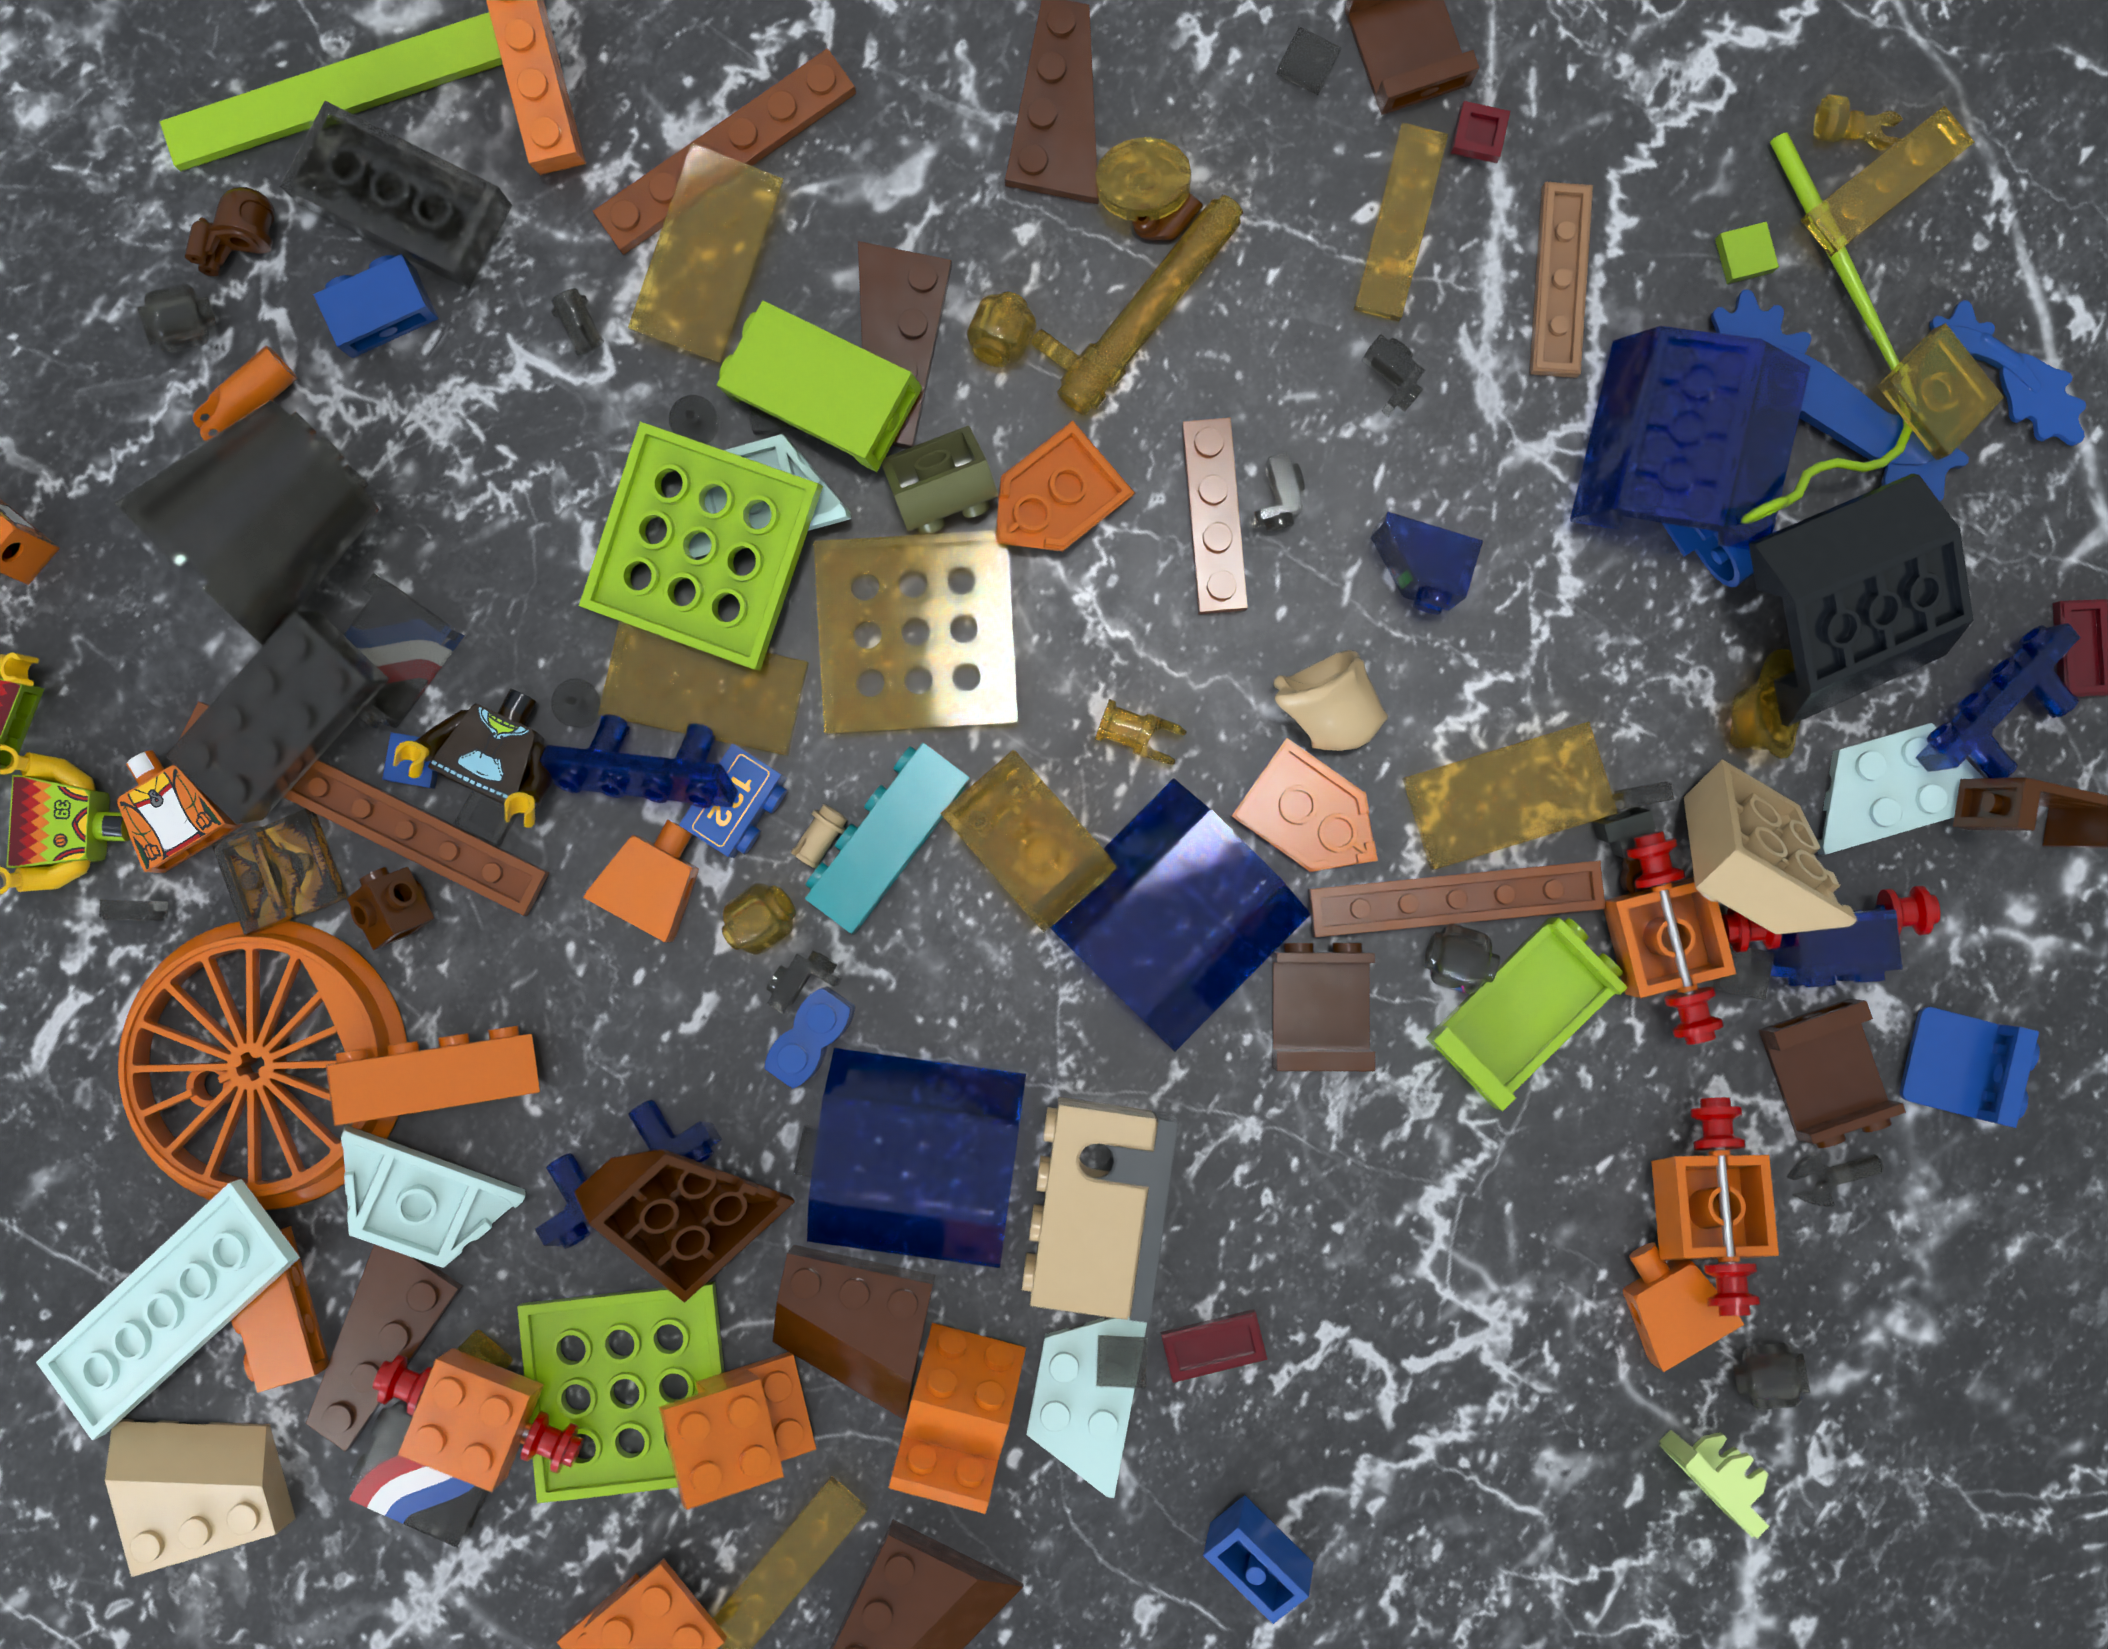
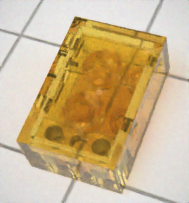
M1015 749L940 812L943 818L1043 932L1049 929L1117 869L1107 852Z

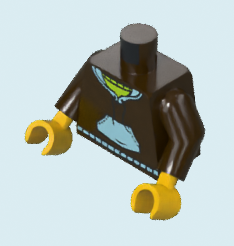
M514 689L509 690L498 713L475 703L469 710H460L435 725L416 741L402 742L395 749L393 761L395 767L403 760L413 761L409 768V777H420L423 772L424 762L431 761L428 768L437 774L503 804L506 822L509 823L512 815L516 813H525L524 827L531 828L535 824V809L539 807L552 784L549 750L544 745V738L535 730L524 726L536 701Z

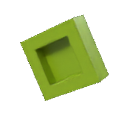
M1767 221L1723 232L1715 238L1727 284L1770 274L1779 268Z

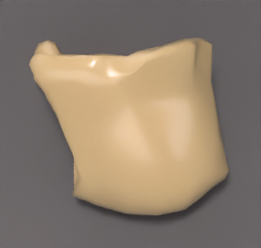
M1348 650L1336 653L1292 676L1279 675L1274 679V686L1279 690L1275 695L1276 703L1294 718L1309 735L1311 747L1314 749L1337 751L1357 749L1370 742L1388 718L1366 673L1364 661L1360 659L1359 654L1355 651Z

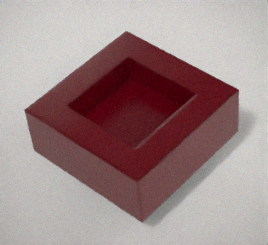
M1463 101L1459 111L1451 154L1497 163L1501 157L1510 111Z

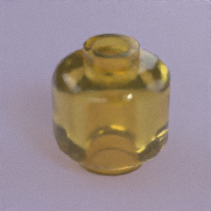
M1003 292L1002 294H990L983 297L966 332L973 354L981 362L993 367H1004L1007 364L1020 361L1036 329V318L1027 306L1025 299L1018 294Z
M754 883L728 901L723 907L722 918L725 925L722 926V934L727 943L735 950L742 948L752 955H761L789 936L793 930V918L796 915V911L792 901L780 887Z

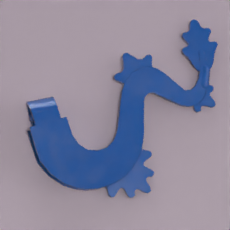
M1748 289L1743 290L1738 295L1734 313H1729L1723 307H1717L1711 313V321L1717 333L1716 338L1694 336L1690 340L1688 347L1698 362L1689 367L1668 388L1656 406L1646 429L1642 462L1647 501L1683 557L1695 551L1710 573L1718 581L1730 588L1737 587L1754 574L1749 543L1776 532L1767 516L1748 524L1741 522L1742 517L1746 513L1768 500L1745 467L1738 447L1740 427L1746 419L1756 413L1776 411L1798 417L1871 461L1880 459L1893 449L1903 429V414L1895 415L1885 411L1835 371L1812 357L1805 355L1811 343V335L1804 331L1790 335L1783 334L1781 331L1784 316L1782 306L1773 305L1769 311H1762L1753 292ZM1963 300L1955 306L1949 319L1939 315L1929 322L1930 330L1935 336L1926 343L1919 356L1911 389L1914 400V428L1904 452L1885 466L1882 486L1909 474H1918L1937 499L1941 501L1944 497L1945 476L1947 472L1953 468L1960 469L1968 464L1969 457L1966 453L1951 443L1955 434L1957 420L1954 363L1959 359L1971 357L1999 369V378L2007 399L2010 420L2018 423L2024 419H2030L2033 423L2034 436L2038 441L2043 442L2050 437H2057L2070 446L2081 443L2085 435L2078 418L2086 409V403L2084 400L2066 393V386L2072 382L2071 373L2056 369L2034 356L2018 353L1993 337L1994 325L1991 322L1979 323L1976 320L1971 303Z

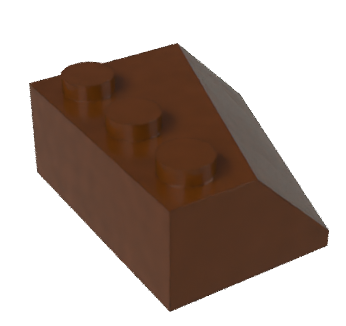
M665 1149L612 1157L574 1191L588 1224L684 1303L795 1202L792 1196Z
M793 1245L786 1256L776 1304L772 1342L905 1420L936 1275Z
M893 1519L830 1649H964L1024 1587V1584Z

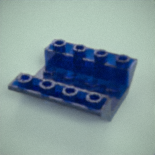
M1658 326L1613 340L1570 521L1619 530L1622 517L1706 529L1718 531V545L1750 550V542L1774 533L1778 511L1748 524H1743L1741 519L1746 513L1758 506L1782 497L1811 366L1760 338Z
M1174 778L1038 914L1174 1052L1311 915L1285 882L1207 805Z
M835 1047L821 1105L808 1198L807 1242L1000 1268L1027 1073Z

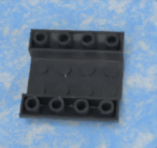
M1909 474L1749 543L1757 590L1781 596L1783 599L1795 671L1773 680L1781 724L1784 726L1793 725L1946 656L1973 622L1960 527L1918 474Z

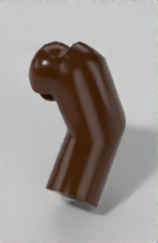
M1186 190L1170 209H1150L1149 206L1139 207L1132 216V224L1137 235L1146 240H1173L1179 236L1202 209L1203 205Z

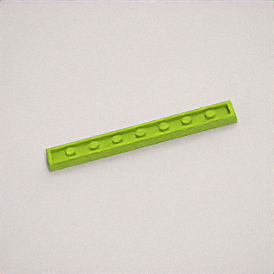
M487 12L159 122L173 164L179 171H183L502 65L503 63L490 13Z

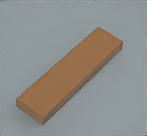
M1545 182L1542 186L1530 375L1577 378L1581 374L1593 185Z

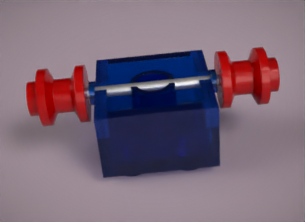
M1914 886L1910 889L1908 897L1898 898L1893 889L1880 890L1875 910H1853L1857 921L1851 927L1774 934L1729 907L1727 914L1722 915L1728 943L1731 944L1736 953L1746 952L1751 941H1762L1765 948L1768 949L1771 976L1788 978L1789 986L1824 987L1836 985L1835 976L1837 981H1854V983L1886 980L1885 971L1903 970L1899 940L1902 927L1912 926L1918 935L1930 934L1934 924H1937L1940 920V905L1937 897L1930 895L1925 886Z

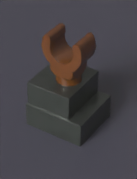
M1641 807L1631 808L1592 821L1597 839L1610 843L1612 853L1623 858L1620 884L1624 891L1631 894L1635 893L1633 877L1638 872H1642L1640 861L1629 858L1626 850L1636 847L1635 837L1654 833L1656 829L1651 810Z

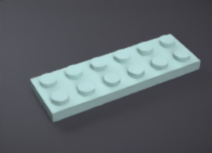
M239 1179L230 1182L36 1363L91 1440H95L108 1433L300 1257L244 1181Z

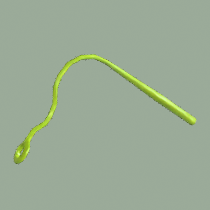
M1787 132L1772 139L1770 144L1824 250L1895 376L1903 400V429L1895 447L1880 459L1864 463L1834 458L1815 463L1802 472L1792 493L1785 497L1773 499L1749 511L1741 519L1743 524L1760 520L1802 498L1811 477L1821 471L1842 468L1867 472L1885 467L1904 452L1914 428V400L1902 366L1843 240Z

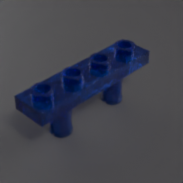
M2069 623L2048 628L2041 625L2026 633L2019 641L2021 648L2012 657L2001 661L1992 668L1988 674L1991 679L1980 690L1972 692L1959 703L1957 707L1959 712L1950 722L1940 725L1929 734L1926 739L1929 744L1915 758L1927 772L1957 768L1969 756L1987 778L2009 777L2017 769L2018 765L1993 737V729L2029 691L2047 710L2051 718L2056 716L2062 717L2076 707L2079 699L2061 681L2054 671V667L2081 637Z
M605 714L601 717L600 725L589 748L581 749L547 745L540 759L542 765L550 772L555 785L571 793H579L581 790L601 792L613 798H622L624 795L644 797L656 803H665L668 800L687 802L700 808H710L711 806L732 808L738 793L722 764L706 762L711 748L716 741V735H713L712 729L698 723H691L687 726L686 734L676 757L663 758L619 753L626 736L630 732V726H627V722L616 715Z
M654 1100L642 1103L628 1114L649 1151L665 1149L702 1163L713 1155L714 1152L711 1147L722 1140L713 1123L699 1121L681 1134L674 1135ZM571 1153L559 1157L546 1167L567 1205H565L563 1211L535 1228L544 1246L562 1245L564 1249H567L583 1241L591 1234L588 1230V1227L591 1225L588 1224L574 1194V1191L587 1178Z

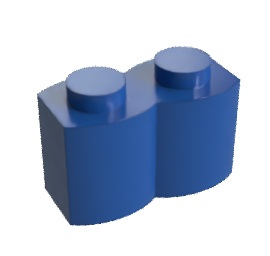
M828 986L814 991L799 1007L794 1019L793 1029L782 1034L770 1048L765 1060L764 1069L792 1089L810 1079L822 1065L827 1045L841 1037L849 1027L854 1016L855 1005Z

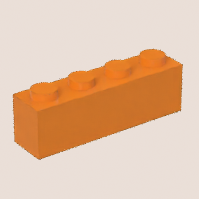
M486 0L528 163L540 175L586 164L544 0Z
M518 1026L488 1030L489 1040L469 1042L468 1033L438 1038L439 1047L419 1050L418 1041L387 1045L388 1055L368 1058L367 1049L335 1053L337 1063L326 1065L333 1123L337 1126L539 1093L540 1088L532 1034L519 1035Z

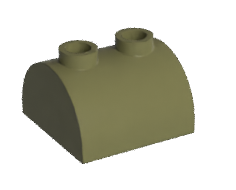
M969 425L887 456L882 462V467L907 531L917 528L918 533L922 535L935 533L944 527V517L962 511L965 517L979 516L990 508L988 500L998 497L997 488L987 459Z

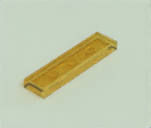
M1944 105L1801 219V222L1831 257L1969 148L1975 141Z
M1402 122L1354 310L1400 322L1449 134Z
M833 1476L825 1482L712 1617L727 1635L725 1642L720 1646L722 1649H752L867 1512L868 1506Z

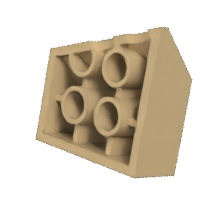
M1723 759L1684 796L1695 888L1706 899L1712 902L1719 901L1774 934L1851 927L1857 921L1852 908L1847 905H1840L1833 893L1840 887L1834 873L1824 869L1814 855L1821 847L1800 805Z
M122 1419L111 1429L105 1483L131 1577L276 1535L296 1519L270 1424L220 1422L185 1424L179 1423V1421L134 1422V1419Z

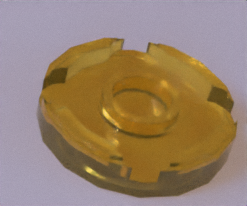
M1142 137L1125 140L1110 148L1099 160L1095 174L1098 197L1110 213L1124 220L1137 221L1136 216H1149V221L1162 219L1177 211L1188 199L1192 180L1189 160L1179 147L1163 139Z

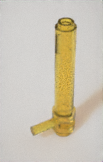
M1223 194L1219 199L1213 198L1095 344L1089 343L1080 355H1077L1043 329L1037 331L1032 338L1031 345L1067 370L1060 379L1062 385L1057 390V394L1069 407L1079 414L1086 416L1091 409L1097 410L1106 400L1105 392L1107 389L1118 385L1126 375L1124 368L1241 225L1240 217L1243 214V210L1236 201Z

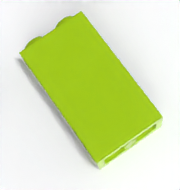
M762 300L757 311L750 314L745 321L742 339L735 352L729 355L722 363L717 386L730 399L738 403L743 401L854 456L861 465L875 472L880 468L922 390V386L912 372Z
M1549 917L1426 1037L1493 1108L1502 1112L1516 1099L1513 1093L1613 995H1621L1628 988L1619 979L1623 974L1621 968L1606 954L1601 953L1597 956L1585 944L1589 939L1586 932L1570 918L1563 921L1559 917Z

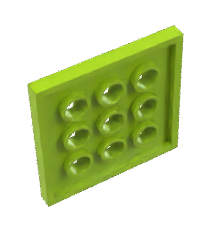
M640 422L579 606L760 671L823 485ZM677 471L682 477L681 491L676 496L667 498L661 490L662 479L667 473ZM720 486L727 495L726 505L720 512L710 513L705 506L706 494L710 489ZM766 502L771 509V520L764 528L755 529L749 521L750 510L755 504ZM661 517L667 526L666 536L661 542L651 544L646 537L647 524L652 519ZM706 533L711 540V550L705 558L696 560L690 553V542L695 535ZM749 548L755 555L756 564L749 574L740 576L734 569V557L740 550ZM645 563L651 570V581L646 588L636 590L631 583L630 575L636 565ZM690 579L695 586V597L690 604L681 606L675 600L674 589L681 580ZM733 594L740 603V611L734 620L725 622L718 614V604L724 596Z
M715 1281L707 1282L685 1303L666 1287L527 1302L518 1305L524 1377L544 1384L529 1423L533 1424L541 1411L549 1414L550 1426L564 1430L570 1423L579 1426L577 1434L588 1435L593 1439L596 1446L593 1457L588 1459L577 1457L572 1468L564 1465L558 1474L550 1471V1459L536 1454L532 1459L537 1504L678 1488L659 1407L697 1395L696 1381L725 1372ZM671 1324L681 1330L683 1344L679 1349L667 1350L660 1345L657 1333L661 1326ZM624 1330L631 1334L634 1339V1350L631 1354L621 1356L612 1351L609 1345V1337L613 1331ZM565 1336H577L584 1342L586 1352L582 1360L571 1361L564 1357L561 1352V1341ZM679 1374L686 1379L688 1393L685 1397L673 1399L665 1394L662 1382L666 1375ZM629 1379L638 1386L639 1399L636 1403L623 1404L617 1400L614 1394V1386L617 1381ZM581 1385L588 1390L591 1397L588 1408L576 1410L567 1403L565 1394L569 1386ZM628 1428L638 1430L644 1437V1449L638 1453L626 1452L619 1443V1434L622 1430Z

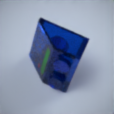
M1391 512L1385 514L1375 526L1371 535V539L1402 597L1414 600V608L1423 612L1440 615L1442 609L1449 611L1466 598L1483 540Z

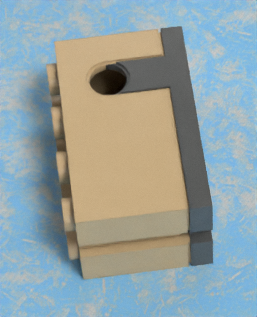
M1058 1097L1057 1108L1047 1107L1043 1141L1052 1142L1050 1157L1040 1156L1036 1191L1045 1192L1043 1205H1033L1029 1241H1036L1038 1243L1036 1254L1026 1253L1022 1285L1023 1291L1031 1292L1030 1306L1128 1320V1317H1130L1131 1321L1150 1323L1178 1129V1121L1173 1113L1154 1111L1153 1113L1152 1110ZM1091 1144L1104 1145L1111 1151L1109 1161L1099 1168L1088 1167L1079 1158L1085 1147Z

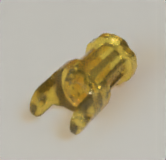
M1109 699L1094 739L1102 741L1106 738L1131 747L1133 754L1164 764L1174 765L1175 759L1152 749L1149 740L1154 732L1160 729L1179 735H1186L1187 730L1178 724L1150 713L1142 716L1116 706V701Z

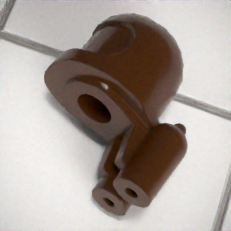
M235 187L228 190L219 201L213 223H209L205 218L201 217L199 221L192 224L185 258L192 263L199 264L198 270L201 273L215 277L219 275L221 265L224 264L231 250L249 253L270 252L273 241L268 233L275 218L273 204L261 192L248 187Z

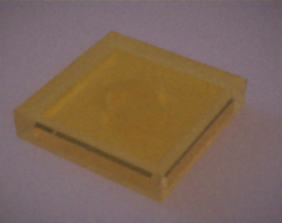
M1946 323L1932 329L1877 386L1936 461L1949 456L2004 398Z

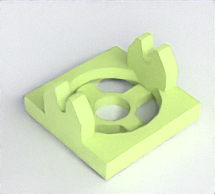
M1670 1430L1659 1440L1661 1443L1659 1446L1730 1519L1752 1538L1760 1537L1770 1526L1750 1506L1764 1493L1768 1473L1760 1467L1751 1472L1750 1475L1745 1476V1471L1750 1467L1754 1459L1747 1452L1741 1454L1735 1447L1719 1455V1450L1727 1440L1721 1432L1702 1436L1691 1447Z

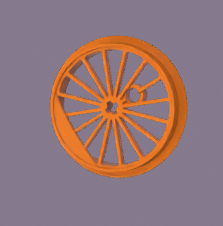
M261 919L244 920L213 928L192 938L167 956L150 974L136 995L123 1027L118 1056L119 1087L127 1118L138 1141L150 1158L170 1178L187 1190L207 1200L215 1197L230 1182L239 1179L244 1181L264 1210L281 1209L304 1204L334 1191L345 1184L342 1143L280 1082L331 1101L329 1089L288 1074L285 1071L286 1069L326 1068L327 1064H334L337 1061H287L286 1056L337 1033L345 1052L367 1049L368 1058L388 1055L387 1045L407 1042L404 1024L390 990L376 970L352 947L325 931L302 923L283 920L263 927ZM268 949L286 953L290 956V959L260 1032V950ZM242 950L246 951V1029L216 961L220 957ZM301 963H303L318 992L272 1038ZM202 967L206 970L233 1036L181 987L191 975ZM173 996L227 1049L158 1023L170 998ZM324 1002L334 1026L281 1049L280 1046ZM154 1033L226 1061L149 1064ZM262 1057L265 1065L260 1067L258 1072L254 1073L251 1064L255 1063L257 1058ZM191 1071L186 1082L187 1091L158 1104L155 1103L150 1082V1072ZM211 1071L218 1074L219 1083H223L222 1091L216 1098L207 1093L204 1085L205 1078ZM274 1095L330 1148L329 1154L309 1169H305ZM187 1099H191L196 1105L204 1107L205 1109L176 1139L167 1128L159 1113ZM246 1101L248 1179L235 1177L219 1171ZM232 1102L209 1162L206 1165L190 1154L183 1146L223 1105ZM261 1102L290 1167L291 1177L262 1180ZM398 1116L355 1122L351 1127L387 1139Z

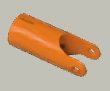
M266 345L209 395L208 400L193 413V422L197 427L201 428L200 435L204 441L217 443L230 432L240 428L298 378L284 360ZM203 414H208L209 418L208 420L203 421L201 420V416ZM212 429L217 430V434L214 436L208 434Z

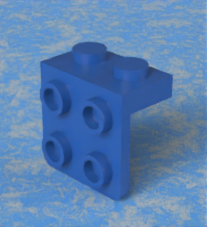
M1923 1007L1917 1014L1900 1085V1096L1905 1101L2017 1128L2018 1119L2024 1115L2028 1106L2026 1086L2029 1073L2035 1068L2039 1059L2040 1048L2037 1043L2039 1031L2019 1026L1996 1024L1934 1007Z

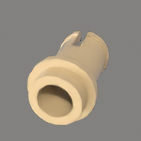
M823 804L819 811L813 810L812 815L815 818L795 848L791 850L795 857L815 869L819 866L820 861L838 834H843L846 830L844 825L848 821L842 814Z

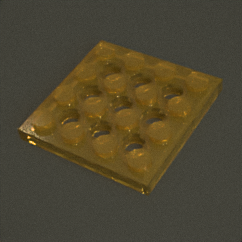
M996 530L814 541L824 734L1018 724L1008 545L995 543ZM958 569L970 571L976 579L972 591L964 595L955 594L948 587L949 576ZM919 572L926 577L927 588L919 597H907L900 591V581L907 573ZM861 575H871L879 582L878 593L870 600H859L852 593L853 582ZM970 617L977 623L978 634L972 641L960 643L953 639L950 629L956 619ZM911 620H922L930 627L928 640L918 646L906 643L902 636L904 626ZM866 622L877 624L882 631L880 642L875 647L869 649L858 646L854 638L856 629ZM962 665H973L981 673L979 685L971 691H962L953 683L954 672ZM916 667H923L929 670L933 677L930 689L922 694L910 692L905 685L907 673ZM868 670L878 671L884 677L882 691L873 697L862 695L857 688L859 676Z

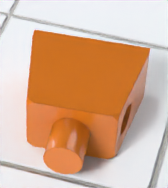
M667 819L654 843L641 836L632 835L586 891L583 898L663 942H673L699 868L680 858L693 834Z
M1654 1242L1637 1248L1629 1255L1641 1278L1627 1285L1623 1289V1294L1649 1361L1661 1371L1669 1370L1744 1325L1739 1316H1719L1718 1306H1708L1707 1298L1717 1294V1290L1689 1259L1670 1260L1668 1262L1660 1260L1659 1249Z

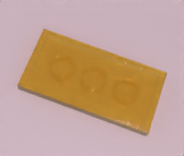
M691 143L628 329L721 364L784 179Z
M619 621L598 715L789 756L809 663L804 660L766 653L761 670H754Z
M1589 721L1402 778L1431 870L1618 814Z

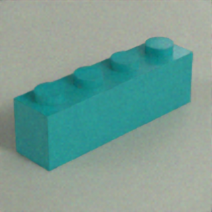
M922 743L917 750L910 746L902 754L893 768L899 773L888 789L880 785L864 806L870 813L859 827H856L854 824L848 826L835 844V847L840 850L839 854L830 866L822 862L805 884V886L811 889L805 900L850 934L857 933L971 782L970 777L925 743Z

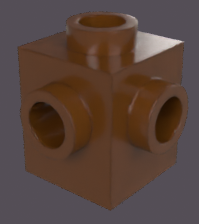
M383 867L363 876L359 880L362 886L347 898L351 906V916L355 924L364 931L373 950L415 934L434 919L426 902L424 889L414 879L408 867L389 873L388 869Z

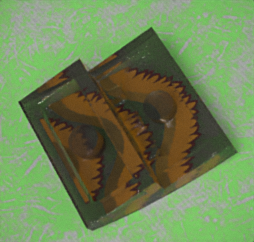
M306 808L268 825L252 826L211 844L244 935L296 919L347 898L317 814Z

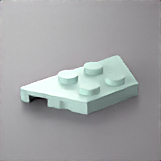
M783 434L724 450L823 485L808 531L851 519L849 510L788 437ZM720 486L710 489L705 497V506L710 513L720 512L727 502L726 492ZM759 502L751 508L749 521L755 529L764 528L770 522L772 516L770 506L766 502ZM706 533L695 535L690 542L689 549L694 559L700 560L705 558L711 550V540Z
M1933 723L1835 750L1832 754L1829 771L1831 786L1826 792L1823 811H1827L1823 836L1822 839L1818 840L1821 847L1817 851L1818 855L1830 854L1953 818L1960 779L1983 777Z
M345 1125L342 1131L341 1143L345 1165L344 1181L348 1203V1231L352 1237L444 1268L462 1253L464 1246L471 1241L478 1240L492 1228L493 1222L511 1207H518L525 1198V1189L348 1125Z
M1128 1317V1320L1100 1318L1086 1322L1083 1326L1077 1328H1065L1045 1334L1026 1434L1102 1494L1110 1498L1115 1496L1147 1326L1145 1322L1131 1321L1130 1317Z

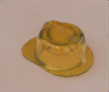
M1776 649L1768 655L1758 681L1740 690L1733 697L1731 703L1732 725L1730 743L1733 747L1738 749L1769 750L1778 759L1788 758L1793 753L1800 721L1788 727L1781 724L1773 681L1795 671L1792 652L1789 650Z

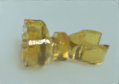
M1828 94L1826 98L1821 99V105H1817L1813 132L1816 140L1836 143L1842 137L1853 141L1860 138L1869 143L1873 148L1885 150L1899 142L1901 138L1886 136L1881 130V124L1895 126L1903 121V118L1893 111L1865 116L1863 111H1850L1848 97Z

